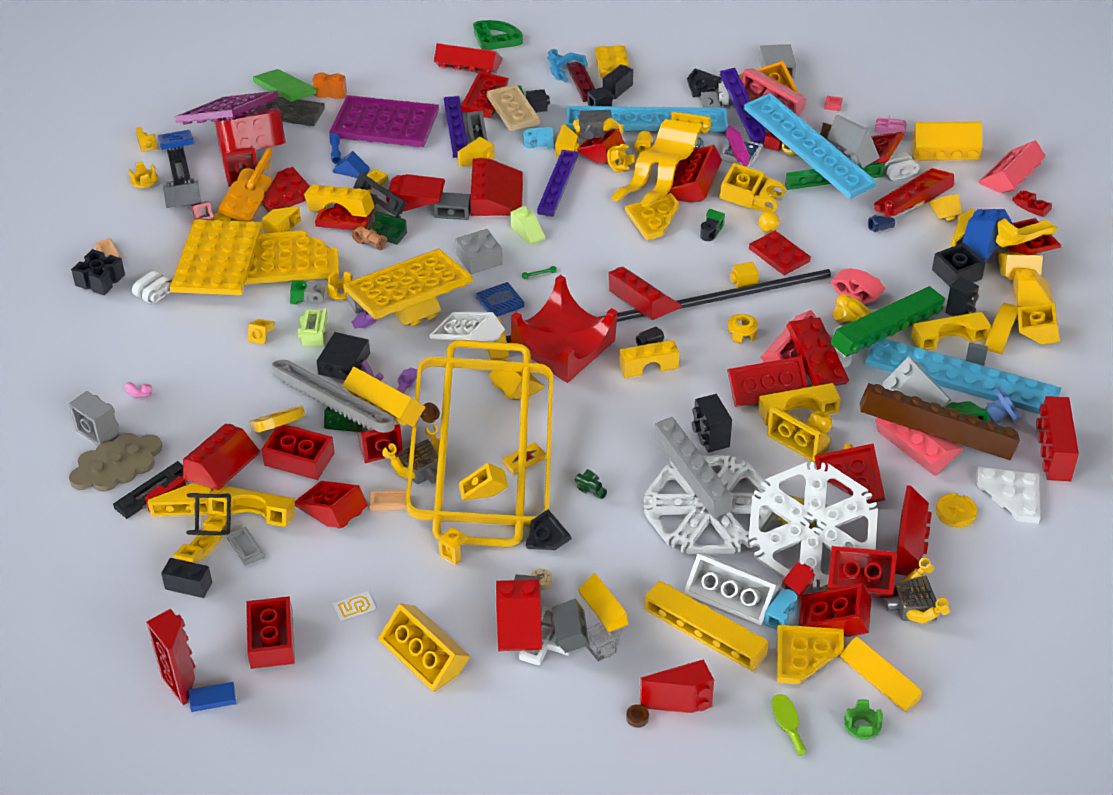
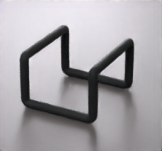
M229 493L187 494V497H195V530L186 531L187 535L230 534L231 495ZM199 498H227L226 531H199Z

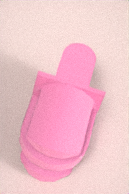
M890 115L889 118L879 117L876 120L875 132L879 134L902 132L904 136L907 123L905 120L890 119Z

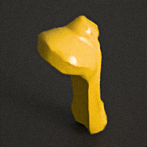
M1004 218L997 223L998 236L996 243L1003 248L1009 245H1018L1042 235H1054L1058 227L1047 220H1042L1037 224L1016 228Z
M842 294L836 299L837 305L832 311V317L838 323L853 322L872 313V311L856 298Z

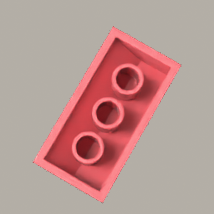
M754 68L743 71L742 83L749 95L758 99L771 93L797 116L805 109L806 98L802 94L792 91L788 86H784L774 78L766 76L762 71Z
M1036 140L1010 150L978 182L999 193L1005 191L1012 192L1017 188V184L1026 179L1025 176L1033 173V169L1042 164L1041 161L1046 156Z
M812 310L795 316L792 321L817 317ZM787 327L760 357L763 362L800 356Z
M880 418L875 419L877 430L881 435L934 476L963 451V448L954 442Z

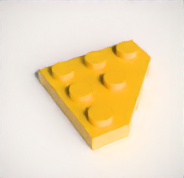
M670 193L657 198L649 207H643L641 202L625 206V212L648 241L663 237L679 208V202Z
M778 625L777 683L800 684L840 655L844 650V629Z

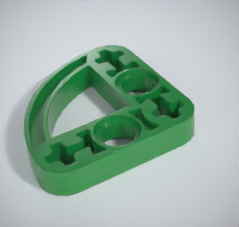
M480 20L473 23L474 34L480 48L483 50L501 49L523 44V34L518 28L509 23L496 20ZM490 30L502 31L506 34L491 35Z

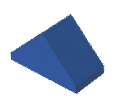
M352 151L338 162L333 169V173L358 178L360 173L367 175L370 167Z

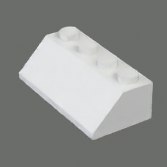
M452 312L429 337L431 339L451 341L495 342L501 337L500 334L505 329L493 312Z
M703 553L697 554L683 594H687L762 626L765 611L779 594L782 584Z

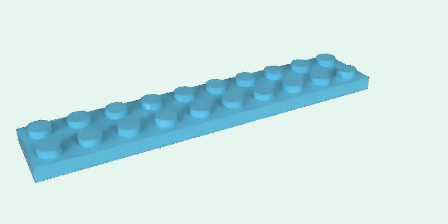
M771 93L745 104L744 110L849 199L876 187L877 181Z
M567 106L566 125L572 131H576L573 127V121L579 119L581 111L611 109L612 118L619 124H624V131L657 132L665 119L671 120L670 113L672 111L710 117L711 128L708 132H726L728 128L727 108Z
M886 338L881 342L873 344L865 363L868 366L894 372L909 356L919 362L939 386L991 401L999 399L994 389L1002 386L1016 408L1040 414V404L1044 403L1045 396L1059 397L1061 387Z

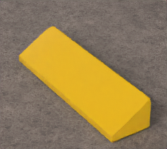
M596 573L591 575L578 589V592L606 630L611 632L629 625L624 608Z
M855 637L840 654L839 657L904 712L921 700L922 690L860 638Z

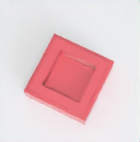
M827 96L824 109L840 111L843 98Z

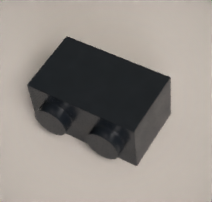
M620 64L603 78L602 87L605 86L612 93L613 99H617L633 85V69Z
M959 277L950 285L945 313L952 317L975 313V305L979 298V286L963 277Z
M169 558L161 572L165 590L200 598L206 596L213 583L209 566Z

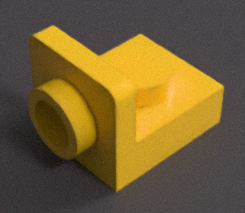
M142 127L135 128L141 152L157 149L155 134L147 135V132H143Z
M257 319L249 323L248 341L265 344L268 332L275 329V322Z
M451 527L438 539L439 552L441 557L456 565L461 561L460 546L467 540V535Z

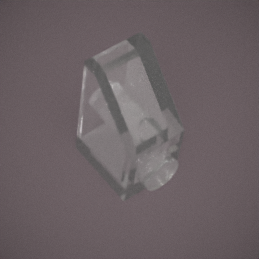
M600 622L587 629L589 645L586 647L597 661L609 658L617 652L623 627L608 632Z

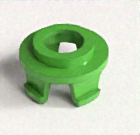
M867 699L857 700L854 708L846 710L844 718L845 729L850 735L858 739L867 740L876 737L882 728V710L877 709V711L869 708V700ZM857 720H865L870 725H860L859 728H856L854 723Z

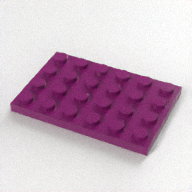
M277 90L221 97L174 116L175 122H182L183 125L193 123L192 121L203 123L211 119V122L219 121L221 118H225V120L235 119L237 116H242L243 113L258 109L259 106H265L266 103L274 102V99L279 97V93Z
M347 95L329 134L337 133L339 139L424 147L439 112V105Z

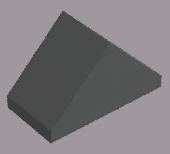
M483 111L466 113L467 133L470 142L479 137L487 140Z
M969 342L965 361L984 366L988 346Z

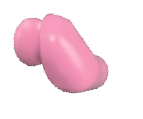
M128 382L125 385V390L135 398L148 397L152 393V387L149 384H143L142 388H137L132 382Z

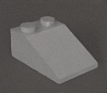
M909 356L882 383L886 389L898 390L904 395L916 396L929 403L935 402L941 405V407H945L951 401L949 396L925 368Z

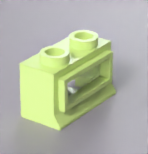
M327 308L322 310H305L304 315L300 316V326L302 327H298V338H301L302 346H324L323 333H326V324H328Z

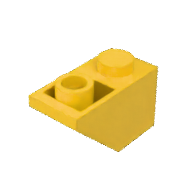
M295 206L271 210L262 218L263 232L290 231L301 222L300 208Z

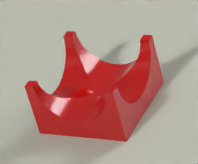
M560 274L555 280V285L549 299L536 315L524 321L522 315L518 312L511 315V343L526 346L530 350L532 360L546 365L554 375L568 383L615 342L618 311L611 308L607 311L605 317H596L589 314L574 300L567 287L566 277Z

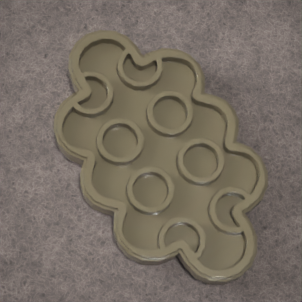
M125 433L118 436L115 441H106L99 444L96 450L84 452L78 458L79 467L74 469L69 475L71 486L78 490H85L93 486L98 491H109L116 487L118 483L132 481L137 474L146 473L153 468V457L162 450L160 438L155 435H145L139 438L135 434Z

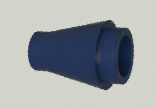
M873 215L868 219V228L874 232L895 226V219L893 217Z

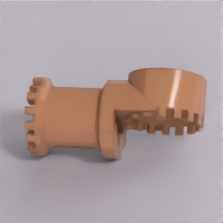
M359 226L352 231V237L358 244H372L378 250H382L385 248L384 245L386 246L387 237L377 234L372 229L367 230L363 226Z

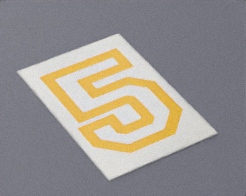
M369 591L332 603L340 621L377 609Z

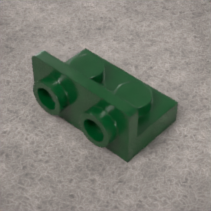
M376 211L374 213L375 221L367 230L372 229L377 234L386 236L387 242L398 245L407 234L406 220Z
M330 406L324 410L325 429L362 432V424L359 425L353 419L349 420L348 417H344V414L340 415L339 411L331 410Z

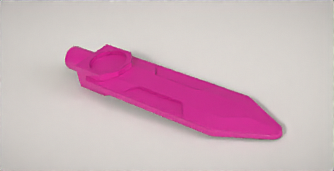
M728 126L726 137L737 162H741L743 166H748L750 155L742 136L735 128Z

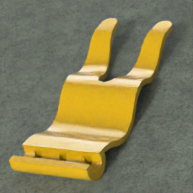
M672 111L670 113L671 120L665 119L661 124L653 146L639 154L631 182L627 186L616 190L612 195V200L614 202L620 201L626 194L642 188L648 179L652 164L656 162L659 163L656 186L644 196L641 205L649 207L657 198L665 196L672 187L678 162L686 159L693 152L699 133H707L710 130L711 118Z

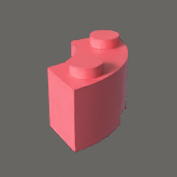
M853 268L840 270L830 282L839 295L846 294L854 297L864 305L877 300L886 289L878 278L865 271Z

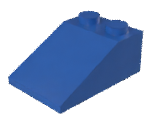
M977 209L968 221L962 243H965L983 261H987L998 247L996 243L998 236L997 223L1005 218L1009 223L1014 224L1005 209Z

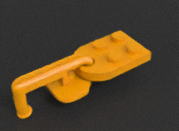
M272 148L266 149L255 170L245 168L241 171L237 181L231 185L218 207V213L237 221L250 222L253 220L262 204L264 194H266L272 183V179L269 176L262 174L264 170L270 169L269 165L273 154Z

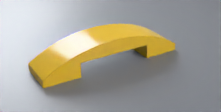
M1005 302L1001 305L985 343V346H988V351L1002 355L1013 325L1018 319L1017 307L1019 306Z
M210 514L203 522L202 531H226L227 517ZM197 535L189 545L183 543L173 554L174 558L192 563L200 562L216 548L224 535Z

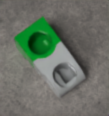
M292 280L290 304L297 305L298 301L320 304L323 302L325 288L319 283Z

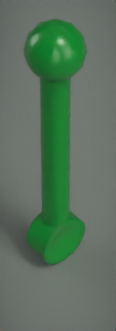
M551 266L549 269L531 273L524 272L522 273V278L527 279L529 276L548 272L556 273L557 267Z

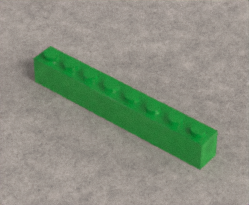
M928 286L836 329L830 344L846 357L854 353L857 354L864 348H869L889 336H894L899 331L906 330L914 323H919L935 314H939L943 310V303L946 298Z

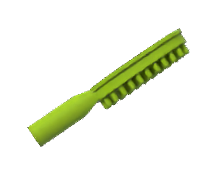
M775 695L771 701L775 718L783 731L789 733L797 754L802 756L806 754V749L797 731L799 726L797 711L786 695Z

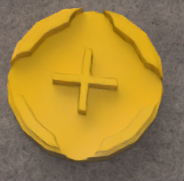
M958 493L945 494L938 500L936 515L941 522L950 527H968L977 517V506L968 496H958Z

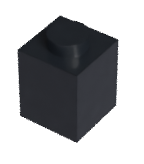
M605 86L588 91V106H612L613 95Z
M545 89L526 91V99L536 113L548 111L550 97L546 95Z

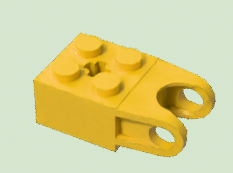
M733 163L721 184L719 199L750 209L775 212L778 208V202L774 198L783 197L786 193V188L781 182L765 176L764 172ZM774 187L780 188L782 192L775 191ZM766 202L772 203L774 207L767 206Z

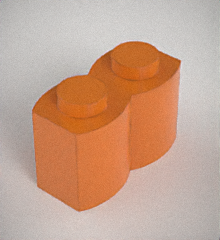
M323 72L314 74L312 83L313 87L316 88L315 97L345 98L347 94L345 75L339 73L329 75Z

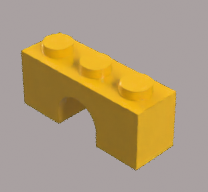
M674 340L620 349L619 366L624 378L643 375V368L652 362L657 363L660 372L679 368V350Z

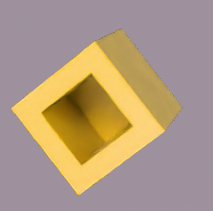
M753 261L733 265L730 279L736 288L758 284L759 271Z

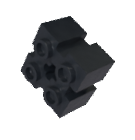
M92 249L84 256V262L79 261L71 269L75 286L86 290L92 288L93 292L104 296L113 288L112 284L118 283L125 276L122 258L113 255L106 257L104 252Z

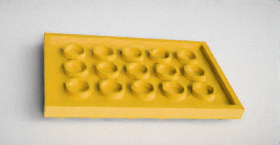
M194 220L170 285L171 292L242 295L263 229L262 222Z
M438 248L343 284V287L374 319H380L393 312H399L406 307L415 306L419 302L433 299L440 294L449 293L453 289L464 287L472 283L473 278L470 273Z

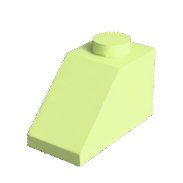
M526 206L511 212V228L526 242L534 245L545 239L535 214Z

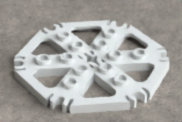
M703 456L711 467L721 468L717 476L730 493L741 479H748L760 493L765 492L760 487L761 482H764V480L749 463L745 467L744 460L741 464H736V457ZM670 462V467L668 464L665 466L644 494V504H650L644 505V515L668 546L671 543L674 549L676 545H682V553L735 554V550L741 552L740 544H744L749 548L750 542L748 543L749 532L743 529L732 514H751L752 495L754 496V493H731L732 511L713 518L674 464ZM676 480L687 494H659L667 481ZM765 506L760 508L759 511L761 518L758 522V528L761 532L775 514ZM688 514L673 533L668 532L659 520L661 515ZM710 522L724 539L725 543L723 545L701 546L696 543V540Z
M808 462L764 479V482L760 484V487L765 490L764 493H760L757 490L754 491V496L752 495L748 543L750 542V548L755 546L760 548L759 551L754 552V557L757 558V561L783 579L791 570L774 560L773 554L801 543L799 563L802 565L805 563L813 569L815 578L812 582V590L816 589L817 582H819V590L828 587L829 575L821 571L822 545L829 550L832 549V546L876 550L878 508H876V502L872 504L866 502L872 496L871 493H868V489L828 464V471L826 472L825 463H822L821 469L816 470L814 462H811L808 470ZM797 475L805 477L804 505L781 491L778 485ZM829 479H836L853 491L852 497L825 508L826 488ZM765 506L789 523L768 532H761L758 528L760 508ZM864 516L868 519L867 540L865 542H858L837 527ZM814 521L817 522V525H816V526H817L818 528H815V527H813L812 529L809 528V525H810V524H809L808 522H810V523H813Z

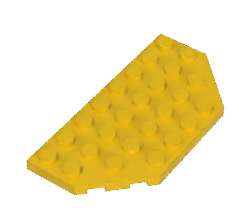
M303 230L261 233L245 285L324 279L333 272L339 277L338 249L326 246L325 242L316 237L311 238Z

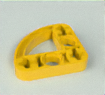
M299 405L250 420L249 424L251 431L262 432L300 419L306 413L304 406Z

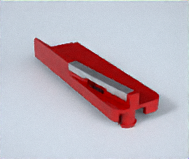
M930 168L874 203V210L883 213L884 217H893L895 219L926 204L952 188L954 185V174Z

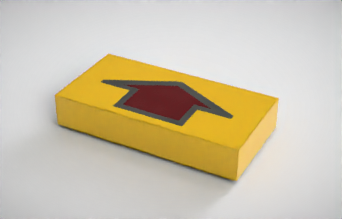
M535 442L527 446L526 468L546 459V453ZM519 450L502 458V463L513 475L518 473Z

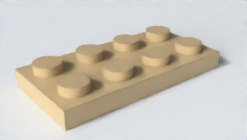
M517 84L487 91L489 101L509 131H517L540 124L539 116Z

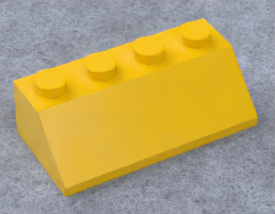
M915 122L911 145L913 160H980L982 151V122Z
M399 603L378 638L386 648L434 692L458 676L471 657L415 605Z

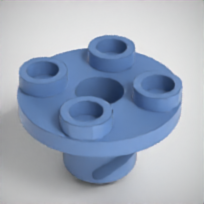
M1002 386L994 389L999 399L993 403H987L985 407L991 421L995 423L998 421L1000 423L1002 418L1009 414L1015 423L1022 419Z

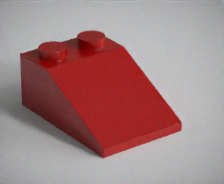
M411 174L397 175L391 179L388 190L408 202L405 204L406 207H403L404 211H401L405 212L440 202L445 179ZM386 196L385 199L388 203L390 198Z
M1033 218L1014 222L1013 226L1023 228L1037 224L1039 221ZM1042 235L1018 245H1009L1006 248L1010 252L1031 255L1061 248V244L1052 235Z
M320 481L295 501V507L324 525L339 529L347 526L351 519L359 516L362 510L368 506L359 485Z
M832 546L828 589L862 583L870 597H893L897 552Z
M540 579L496 581L498 652L542 650Z
M862 583L802 595L798 626L844 629L845 637L869 633L872 599Z
M704 659L641 677L639 705H643L647 709L684 713L705 711L712 707L714 678Z

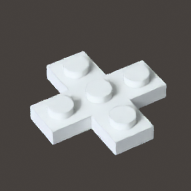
M543 606L541 610L542 650L520 651L519 660L540 666L547 650L569 655L570 652L565 653L554 642L553 634H555V629L551 623V617L553 616L552 608Z

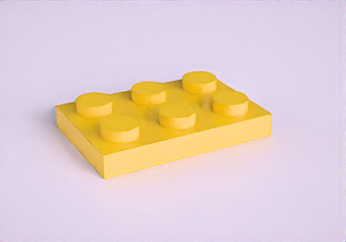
M625 45L595 47V57L600 78H604L620 64L630 68Z

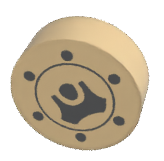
M537 569L531 574V576L541 577V590L550 587L552 575L548 570Z

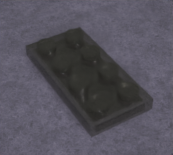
M279 96L274 99V102L266 103L265 106H259L254 111L278 107L281 112L282 122L315 126L325 110V103L300 99L291 102Z

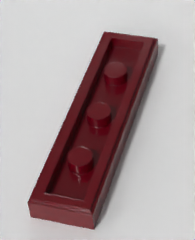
M579 62L567 63V68L582 101L588 102V91L594 90L595 87L585 66Z

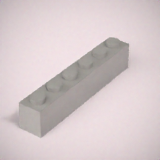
M673 416L655 423V440L711 516L717 518L731 512L732 494Z

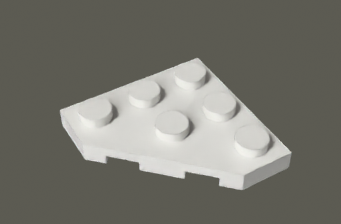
M978 467L977 487L980 490L987 491L992 496L991 499L1000 507H1006L1012 512V517L1017 521L1039 524V474Z

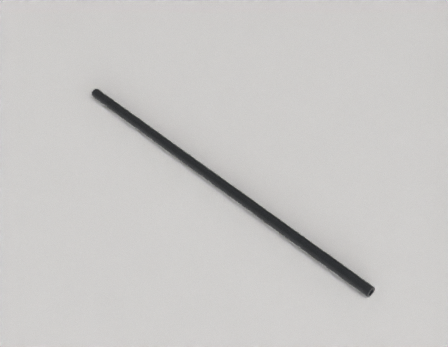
M829 269L676 300V302L681 304L680 309L826 279L831 277V272ZM636 309L617 313V322L644 317L645 315ZM511 335L505 336L506 342L511 343Z

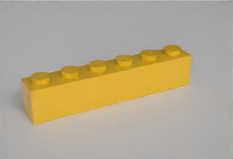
M356 367L352 368L342 385L348 389L347 392L392 415L394 421L404 427L406 423L414 427L425 409V406Z
M659 580L645 595V611L753 672L766 657L769 641L749 631L743 625L733 622L725 615L715 612L707 605L692 599L689 595L674 589L671 585Z

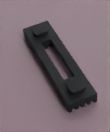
M183 146L182 149L180 147L178 149L174 148V150L171 148L170 151L167 149L173 180L177 181V183H183L184 179L190 178ZM182 162L185 178L180 176L181 178L179 179L175 163Z
M360 173L353 188L369 190L372 189L371 186L389 197L390 200L387 204L370 193L373 202L400 218L401 211H404L403 207L405 208V204L408 202L379 185L367 175Z
M177 461L113 503L114 509L128 519L143 509V506L146 504L145 497L148 493L140 499H136V497L165 478L167 481L160 485L164 488L178 476L183 478V465Z

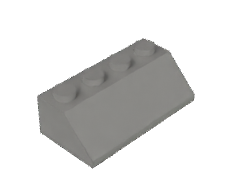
M840 115L835 116L827 138L833 146L862 168L880 158L867 128Z

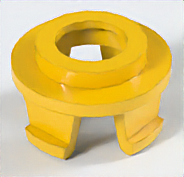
M626 144L613 146L608 150V163L617 173L628 170L629 165L635 163V156L626 155L625 150L629 148Z
M144 162L135 163V173L131 169L129 170L130 182L135 187L147 188L158 181V175L155 172L156 168L153 164H151V170L146 169Z
M345 271L343 279H337L334 272L327 277V295L335 300L347 299V292L345 290L344 293H338L337 290L344 289L343 284L352 281L353 275Z
M736 314L729 318L728 333L732 332V341L741 344L744 336L749 335L751 341L756 338L758 321L753 316ZM740 320H741V321H742V325H739V324L737 323V321H740Z

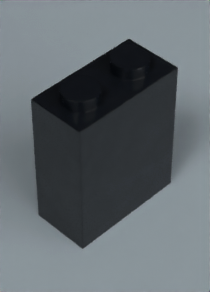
M334 332L317 359L318 374L346 380L353 367L361 370V363L365 359L367 360L370 355L369 339Z

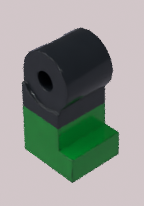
M713 209L707 211L706 221L701 223L700 238L702 240L712 241L716 238L724 227L725 213Z

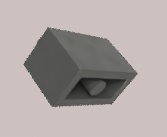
M442 192L440 202L434 203L435 218L469 219L471 211L470 194Z
M577 599L552 607L553 616L551 617V623L555 629L553 639L556 646H560L565 653L588 646L589 638L585 611Z

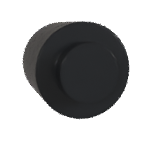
M656 326L640 332L636 336L637 346L663 342L664 333Z

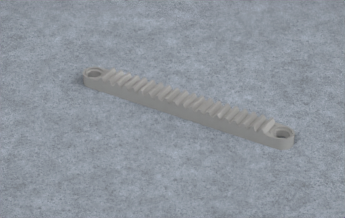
M277 360L272 363L273 374L281 378L282 383L290 384L291 388L298 389L299 392H303L304 395L307 394L308 397L312 396L313 400L321 401L322 405L330 406L331 410L339 411L340 415L344 414V417H348L349 420L353 419L354 422H358L359 425L362 424L368 430L374 429L383 433L394 430V417L291 361Z

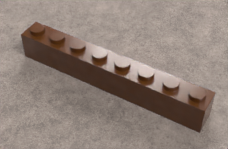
M868 383L860 400V412L1007 460H1011L1020 442L1018 431L1012 427H1003L990 420L984 421L975 415H966L953 408L947 409L941 407L938 403H929L916 396L910 397L898 390L886 389L879 384L873 385Z

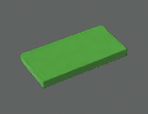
M279 69L253 76L254 83L270 91L278 90L279 96L291 102L316 94L315 87Z

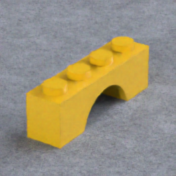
M312 184L304 193L309 211L319 212V210L324 208L327 209L331 203H338L344 206L352 216L367 217L375 208L370 190Z
M983 312L914 323L911 339L916 347L933 350L937 348L938 341L946 336H959L971 343L987 340L991 325Z
M833 383L760 396L758 411L765 426H767L771 406L786 412L797 408H806L833 414L839 412L841 398Z
M223 486L220 490L214 489L210 493H229L231 495V515L242 512L256 513L266 519V524L286 527L295 516V498ZM209 498V514L227 517V498Z

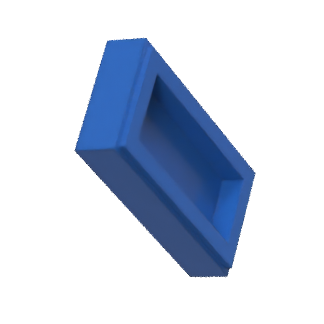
M234 682L189 689L191 712L235 705Z

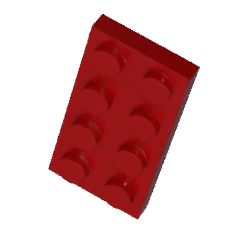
M479 71L461 105V111L467 113L483 111V117L492 118L495 108L487 97V91L506 87L509 83V78Z
M820 317L789 321L786 327L799 355L802 356L803 364L813 386L833 383L834 386L845 385L850 381L834 346L830 344V337Z
M802 356L727 370L735 407L759 403V397L763 395L808 388Z

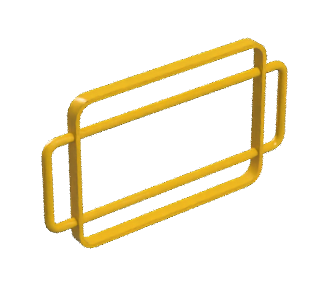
M455 340L448 345L446 357H428L419 363L415 400L419 402L422 372L429 367H445L434 511L416 509L410 503L417 431L416 422L414 427H412L406 510L415 519L433 521V535L437 540L443 535L441 533V521L515 526V536L511 539L467 536V540L463 543L465 545L513 547L522 540L523 526H530L531 520L537 517L524 516L530 373L544 375L549 383L545 503L543 512L549 509L553 373L546 365L530 363V350L522 344ZM462 347L519 351L523 354V362L454 358V350ZM453 368L522 372L516 516L442 511Z

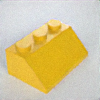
M774 406L770 407L767 429L768 437L816 463L815 455L824 454L829 450L831 436L782 409Z

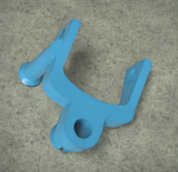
M557 49L548 51L549 56L547 59L551 64L550 70L556 80L561 79L564 82H568L565 71L559 69L570 61L575 60L585 67L588 66L585 55L570 52L561 56L558 54Z

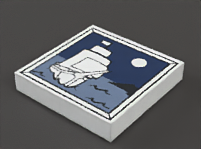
M743 140L750 155L747 167H751L762 151L763 145ZM728 142L720 154L721 159L742 165L741 162H737Z

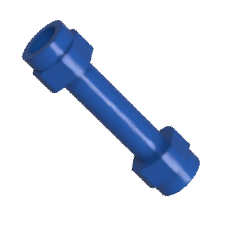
M337 133L330 134V144L332 145L331 161L334 164H338L341 160V152L338 146L340 139Z

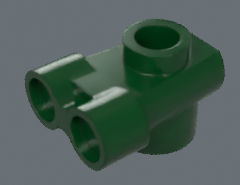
M586 469L583 475L580 473L576 475L574 481L578 484L576 487L581 492L586 494L589 491L600 499L605 498L607 495V489L602 487V483L598 481L599 477L591 470Z

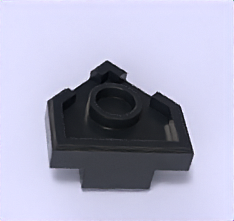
M696 68L687 78V83L693 97L701 96V92H715L718 84L722 82L721 77Z
M548 509L531 520L526 547L527 549L557 550L570 541L572 537Z

